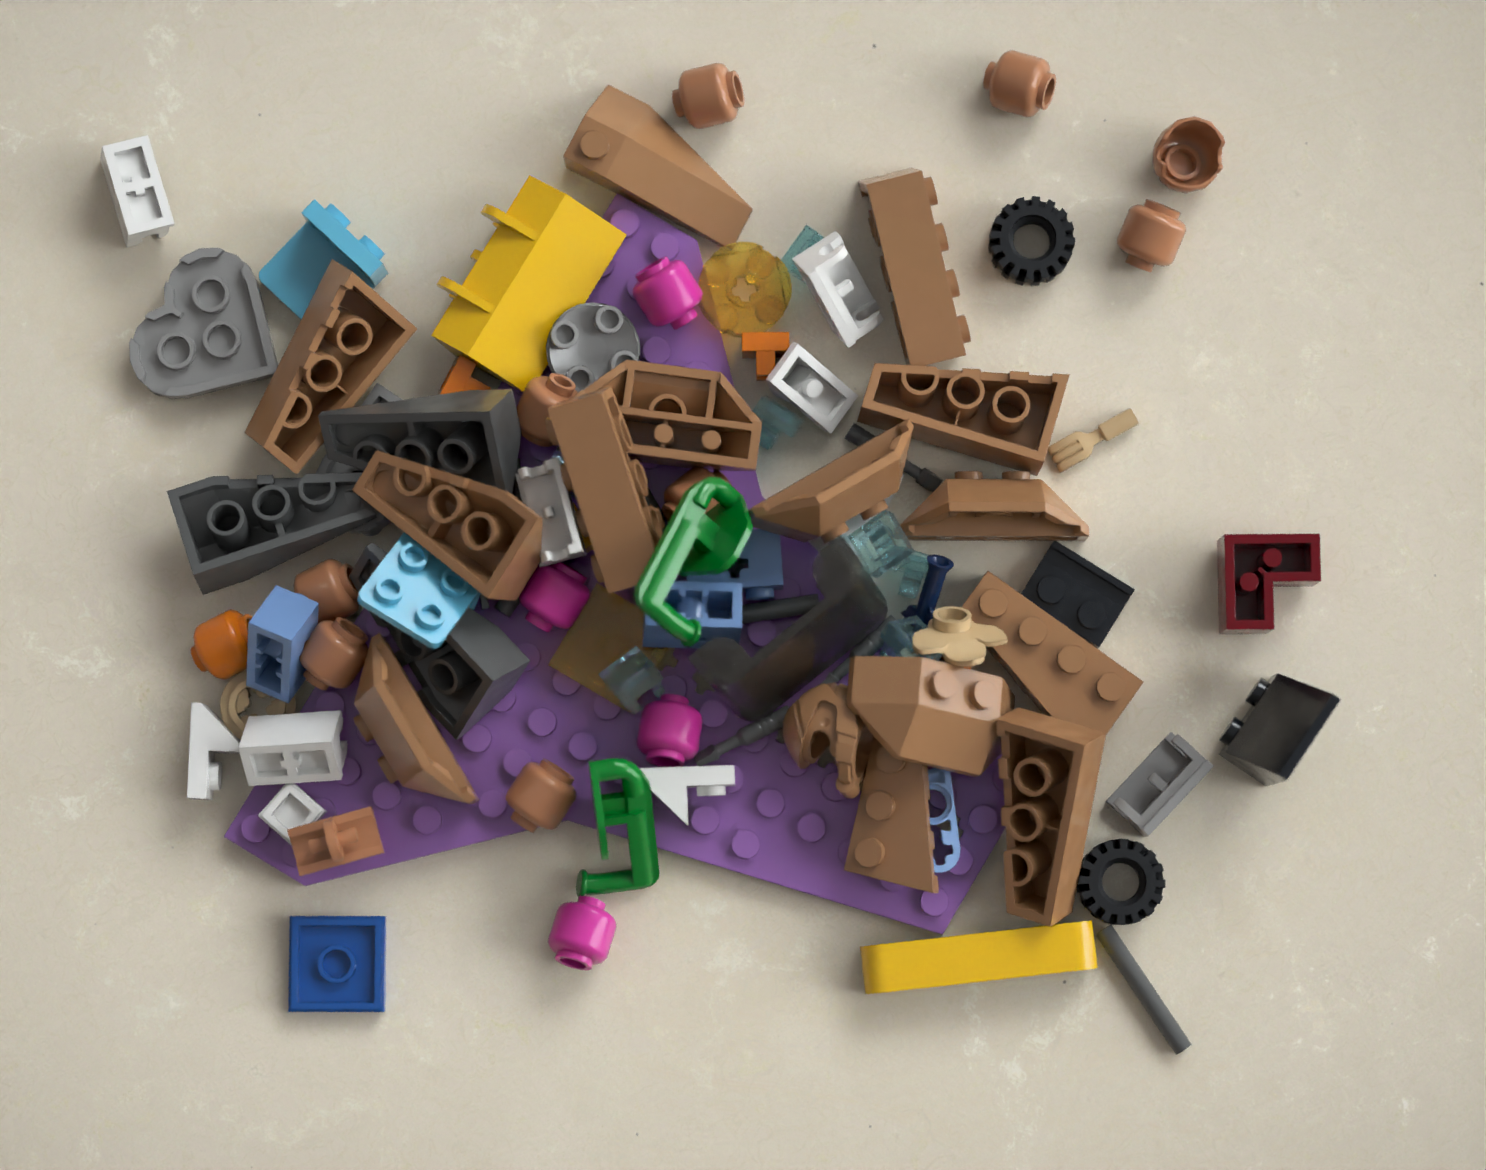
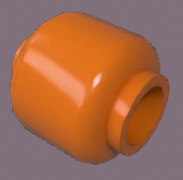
M230 609L196 627L193 637L195 645L191 647V655L196 666L202 672L209 671L214 677L223 680L246 670L248 623L252 616L249 614L243 615L238 611Z

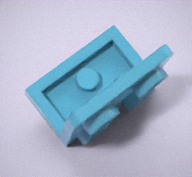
M315 199L301 212L307 221L304 226L259 272L260 281L300 319H302L332 259L354 272L372 289L388 274L384 264L380 261L385 255L384 252L366 235L360 240L354 237L346 229L351 222L333 204L330 203L324 209Z
M404 532L361 588L357 600L362 607L427 647L435 649L442 645L468 607L473 610L475 609L481 593Z

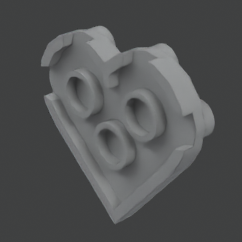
M200 248L183 256L179 260L180 263L172 270L168 283H165V305L146 314V319L137 327L133 339L131 338L129 342L130 363L137 378L157 396L181 399L192 398L273 377L278 367V362L259 285L251 268L237 255L225 252L221 248Z

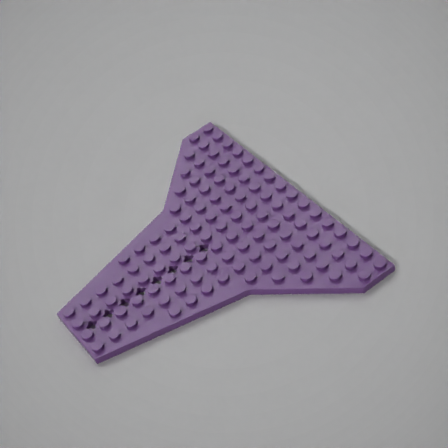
M617 193L602 218L627 234L586 303L594 302L615 306L631 321L640 342L639 361L722 372L734 387L698 241ZM664 256H667L669 261H683L703 292L702 300L694 307L698 314L697 317L676 330L673 329L670 323L664 326H653L633 296V288L638 282L635 275ZM549 365L546 366L541 376L549 377L552 374ZM502 381L498 389H513L517 406L523 392ZM521 435L518 453L521 466L533 468L543 465V462L557 457L562 464L565 463L559 445H552L550 447L539 446ZM639 462L647 476L648 488L662 510V506L665 504L663 499L665 489L691 468ZM720 471L727 477L731 485L744 496L747 509L765 500L761 494L756 471ZM571 491L572 501L577 509H580L575 492ZM780 535L783 590H775L774 598L765 600H746L744 592L742 593V605L818 593L821 612L742 624L738 649L675 648L673 657L678 660L677 665L674 668L666 665L660 671L654 667L657 659L652 655V652L656 647H642L643 611L639 609L634 599L636 586L608 594L605 583H599L594 575L591 556L595 555L592 550L585 556L563 561L564 564L587 577L584 585L590 591L589 600L571 628L560 629L553 626L550 633H547L525 619L529 610L522 606L521 603H519L509 618L494 608L499 599H488L489 609L485 610L481 609L480 599H478L474 611L498 626L530 660L513 689L465 735L457 740L428 710L480 799L478 802L470 805L405 788L400 784L399 780L392 784L389 782L377 761L378 758L384 755L375 739L367 743L353 720V717L360 714L354 701L363 671L362 667L347 688L338 689L329 686L327 690H321L315 687L300 713L341 710L343 727L340 733V741L347 740L348 743L347 755L342 769V779L295 784L327 811L320 820L372 806L385 853L299 876L292 846L258 816L285 784L254 786L224 837L304 886H309L528 831L510 818L514 810L508 805L505 796L524 765L528 762L540 764L543 758L558 765L575 778L571 785L575 788L577 796L561 822L570 821L596 829L588 770L589 761L623 758L633 762L638 768H659L647 762L646 755L637 746L640 717L645 705L653 701H659L664 694H676L686 697L689 700L688 705L697 709L703 719L698 752L711 744L716 745L736 735L740 728L786 705L790 708L803 693L821 684L829 672L835 670L849 657L850 651L886 618L809 542L804 543ZM737 559L727 569L730 573V578H739L740 570L748 568V564H741ZM677 575L675 581H687V576ZM363 608L354 624L367 635L368 640L366 644L368 648L371 637L381 633L386 638L393 652L399 651L400 649L388 628L378 626L369 610ZM899 632L873 656L913 657L910 642ZM657 647V648L663 650V649L666 648V647ZM409 664L405 665L403 669L415 690L423 689ZM707 669H710L716 673L713 680L719 685L718 689L715 692L706 690L703 695H700L695 691L697 683L692 677L696 672L704 674ZM849 673L837 685L841 683L848 686ZM750 693L756 697L754 705L759 708V712L756 716L747 714L744 719H740L736 716L738 708L733 704V700L736 696L745 698ZM778 731L748 746L741 745L719 756L720 759L703 765H734L735 786H725L726 795L697 796V787L687 788L689 826L651 791L656 844L659 849L938 934L944 933L1006 828L1001 823V807L1004 806L1003 779H999L998 759L1002 757V753L980 776L972 777L950 771L956 816L960 819L958 827L963 830V833L959 838L960 858L957 864L949 871L935 873V876L938 877L939 893H930L844 871L861 791L855 798L848 799L844 797L836 788L838 769L833 763H829L825 768H822L817 764V760L806 769H800L791 758L786 744L776 740ZM693 758L685 761L683 767L697 766ZM622 779L599 782L601 794L623 792ZM930 790V799L928 800L930 818L942 815L946 809L945 797L936 790ZM626 824L605 827L606 833L628 839ZM930 825L931 831L934 832L935 849L932 850L933 858L936 865H944L945 856L952 854L951 845H943L939 837L941 835L940 830L942 829L937 825Z

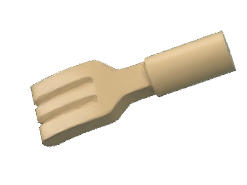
M1129 408L1098 425V429L1087 434L1076 431L1049 446L1048 452L1052 455L1054 463L1057 464V469L1062 473L1090 457L1093 447L1104 440L1108 442L1137 426L1139 422L1132 409Z

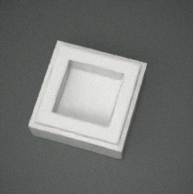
M289 783L281 788L258 816L292 846L287 829L319 821L327 811L297 784Z

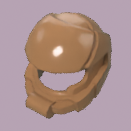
M835 682L819 684L803 693L787 710L783 720L784 742L791 758L800 769H806L810 764H814L821 757L825 749L830 746V753L835 758L838 769L836 788L844 797L852 799L860 792L859 784L865 777L874 735L869 731L859 714L855 715L846 705L847 685L841 683L837 685Z

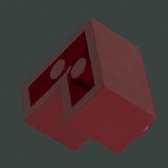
M1224 534L1217 540L1219 634H1267L1274 630L1273 587H1312L1321 582L1320 534Z

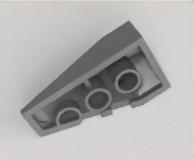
M513 389L467 390L323 411L318 415L329 460L364 470L377 450L490 485L512 494L522 434Z
M362 473L305 474L302 478H274L273 475H257V479H230L229 476H211L167 491L193 576L202 594L205 595L249 580L377 518L374 507L352 491Z
M374 543L365 547L349 575L358 593L388 554ZM469 607L442 645L435 649L427 647L369 611L376 624L380 627H387L400 650L394 653L400 665L404 667L409 664L423 689L417 691V694L424 706L456 740L465 735L513 689L530 662L528 657L498 626Z

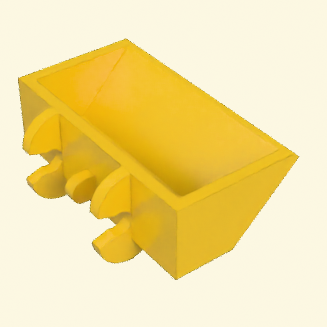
M530 175L506 213L489 204H485L481 214L494 221L492 225L497 229L482 252L474 249L470 258L476 263L462 286L447 277H440L436 285L450 293L448 296L453 300L431 334L453 355L457 357L461 355L477 364V368L522 392L528 382L534 377L541 376L548 365L546 343L554 322L568 309L586 303L627 234L566 193Z

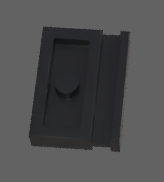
M1054 540L1021 594L1098 649L1135 589Z

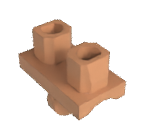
M372 806L287 829L299 876L385 853Z

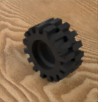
M1032 196L1031 200H1024V197L1016 199L1014 204H1007L1002 208L1001 213L996 216L989 234L988 249L993 257V265L995 268L999 267L1002 270L1001 275L1006 279L1011 277L1016 280L1015 284L1022 286L1024 282L1031 283V286H1038L1040 282L1046 281L1048 283L1058 273L1061 274L1075 246V237H1073L1074 227L1072 222H1068L1066 219L1068 214L1063 208L1059 211L1054 207L1055 202L1049 199L1047 203L1042 202L1038 196ZM1034 224L1043 228L1048 234L1050 241L1048 251L1041 257L1033 259L1020 255L1013 243L1014 234L1020 227Z
M1128 839L1109 840L1095 846L1082 859L1083 862L1077 884V893L1081 896V903L1084 908H1087L1096 919L1112 925L1134 924L1150 916L1163 898L1161 895L1166 880H1163V866L1155 858L1156 854L1152 850L1145 848L1144 844ZM1116 863H1124L1131 866L1136 871L1139 879L1137 892L1133 897L1125 901H1117L1110 898L1102 885L1105 871Z

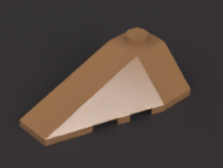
M607 85L586 112L563 155L567 169L616 194H620L626 199L729 251H732L753 211L650 105L610 85Z
M377 450L352 491L488 599L516 601L541 561L543 518L508 491Z

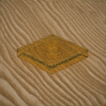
M596 583L590 593L589 600L573 626L569 628L548 665L631 714L670 648L642 647L643 611L615 593L608 594L605 587Z

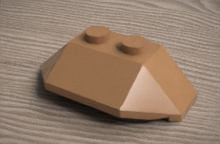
M625 360L572 397L574 398L609 386L612 387L633 441V450L627 452L630 460L637 459L639 462L683 468L698 466L709 471H756L762 422L722 372Z
M907 419L749 508L748 512L752 526L804 543L821 537L825 544L847 532L849 528L845 522L860 514L863 521L882 512L888 508L884 499L899 491L914 429L910 419Z
M980 471L955 472V479H946L899 525L897 530V541H1086L1089 537V526L1042 479H1030V472L1026 471L1002 472V479H983V472Z
M381 633L371 637L354 701L360 714L353 717V720L365 741L368 743L375 739L384 755L378 758L377 761L391 784L399 780L403 787L470 805L478 802L480 799L421 701L403 667L394 655L386 638Z
M854 656L850 658L846 705L855 715L859 714L869 731L893 758L977 777L1002 753L1001 736H997L996 718L1014 710L1015 695L1003 677L924 657Z

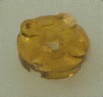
M753 242L730 243L719 248L702 267L697 283L702 289L703 295L698 305L704 317L721 334L727 333L731 336L742 338V332H767L782 318L785 309L788 307L792 294L789 272L785 264L777 256L774 257L770 252L763 250L761 245ZM738 278H744L747 285H754L756 288V292L749 296L748 302L741 301L740 296H734L732 289L737 286Z

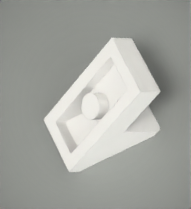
M792 342L766 378L769 389L774 396L794 405L819 428L830 434L858 397L856 393L796 342Z
M191 702L187 798L193 800H213V790L221 789L222 763L215 762V753L240 754L238 750L240 739L225 726L224 722L209 706L203 703Z
M734 765L639 768L648 778L651 791L687 826H689L687 788L697 787V796L726 795L725 786H735Z

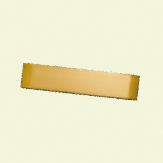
M1092 920L1054 924L1051 927L1045 925L860 947L865 994L1098 968Z

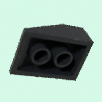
M1278 673L1271 676L1268 682L1261 677L1245 700L1252 706L1242 721L1234 717L1219 738L1225 744L1219 755L1264 786L1287 781L1341 699L1332 693Z

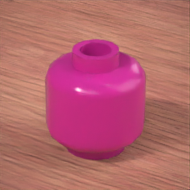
M664 256L635 275L638 282L633 288V296L653 326H664L670 323L673 329L676 330L697 317L698 314L694 307L702 300L703 292L683 261H669L668 257Z
M563 562L544 567L538 565L519 596L522 606L529 610L525 619L547 633H550L553 626L560 629L571 628L590 597V591L584 585L587 577Z
M664 694L659 701L648 703L643 708L639 723L637 746L646 755V760L650 764L658 767H683L685 761L691 760L696 756L699 749L703 719L697 709L688 705L689 700L686 697L676 694Z
M579 896L577 902H566L559 906L548 937L549 947L556 953L555 960L573 969L587 971L591 970L592 965L601 964L606 960L617 924L614 917L605 911L606 904L589 896Z

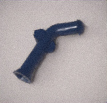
M936 554L927 556L929 568L917 605H909L906 610L900 612L905 620L911 624L909 640L913 657H924L932 660V654L921 655L914 651L912 638L915 632L928 628V622L933 619V612L935 611L946 573L954 566L950 559Z

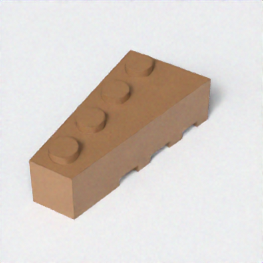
M908 168L858 181L861 196H869L872 210L868 211V222L877 247L881 246L883 256L879 257L880 268L886 288L893 295L894 301L891 302V309L906 365L926 366L965 356L964 343L971 342V337L965 315L957 316L953 298L960 296L959 286L954 270H946L942 252L948 251L949 246L943 224L934 223L931 206L937 205L938 200L932 178H924L922 170Z
M332 259L244 433L297 475L324 443L318 415L323 411L353 407L415 333L417 328L354 272Z
M874 363L857 422L888 430L910 419L914 426L912 439L1014 470L1030 472L1031 475L1037 476L1046 458L1070 374L1053 373L1052 376L1029 375V372L1020 371L992 373L970 368H962L959 371L940 370L934 366Z
M609 386L557 402L547 409L549 417L545 419L549 439L554 446L559 445L565 462L561 464L563 482L569 492H575L580 509L576 510L579 530L583 537H590L595 553V555L591 556L594 575L599 583H605L608 594L637 585L663 534L662 528H665V522L659 507L654 508L646 502L648 479L643 466L637 459L631 461L627 452L633 450V441L612 387Z
M989 571L986 572L961 607L970 611L971 621L974 623L993 625L1006 634V644L985 648L999 661L1014 679V682L1025 695H1028L1044 715L1105 732L1107 735L1144 683Z
M1018 707L996 718L997 736H1001L1002 757L998 759L999 779H1003L1004 806L1001 807L1002 826H1006L1007 850L1003 852L1006 913L1051 927L1073 911L1106 733Z

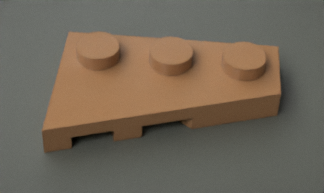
M873 737L844 871L930 893H939L938 877L934 873L932 851L935 849L934 832L930 828L928 800L930 799L928 766L893 758L875 737Z

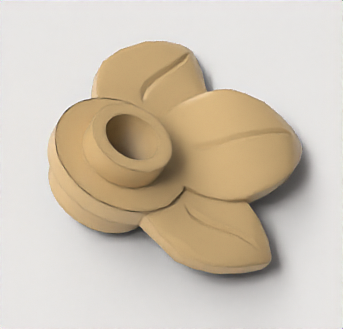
M956 606L936 609L933 612V619L928 622V628L915 632L912 638L913 649L918 654L941 653L946 662L959 667L976 666L985 660V647L999 646L1007 643V636L1001 629L993 625L974 623L971 621L970 611Z

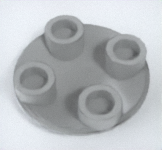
M583 303L568 309L554 322L547 338L546 356L551 372L571 379L576 385L575 390L580 392L625 360L639 361L640 342L633 324L617 307L603 303Z

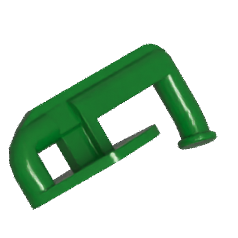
M707 477L695 483L684 492L634 590V599L639 609L666 632L679 639L686 647H691L697 643L702 628L698 620L684 618L664 601L677 575H717L726 571L740 556L753 529L744 496L727 481L720 477ZM714 498L718 504L705 514L709 503Z
M623 758L589 761L588 770L601 860L609 859L605 827L626 824L631 869L605 873H587L586 870L581 869L577 877L576 894L579 897L650 887L657 882L660 874L650 782L642 770L633 762ZM622 779L623 792L601 794L599 782Z

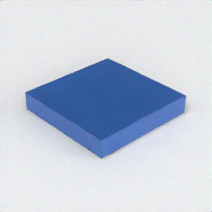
M290 916L288 1012H385L387 916Z

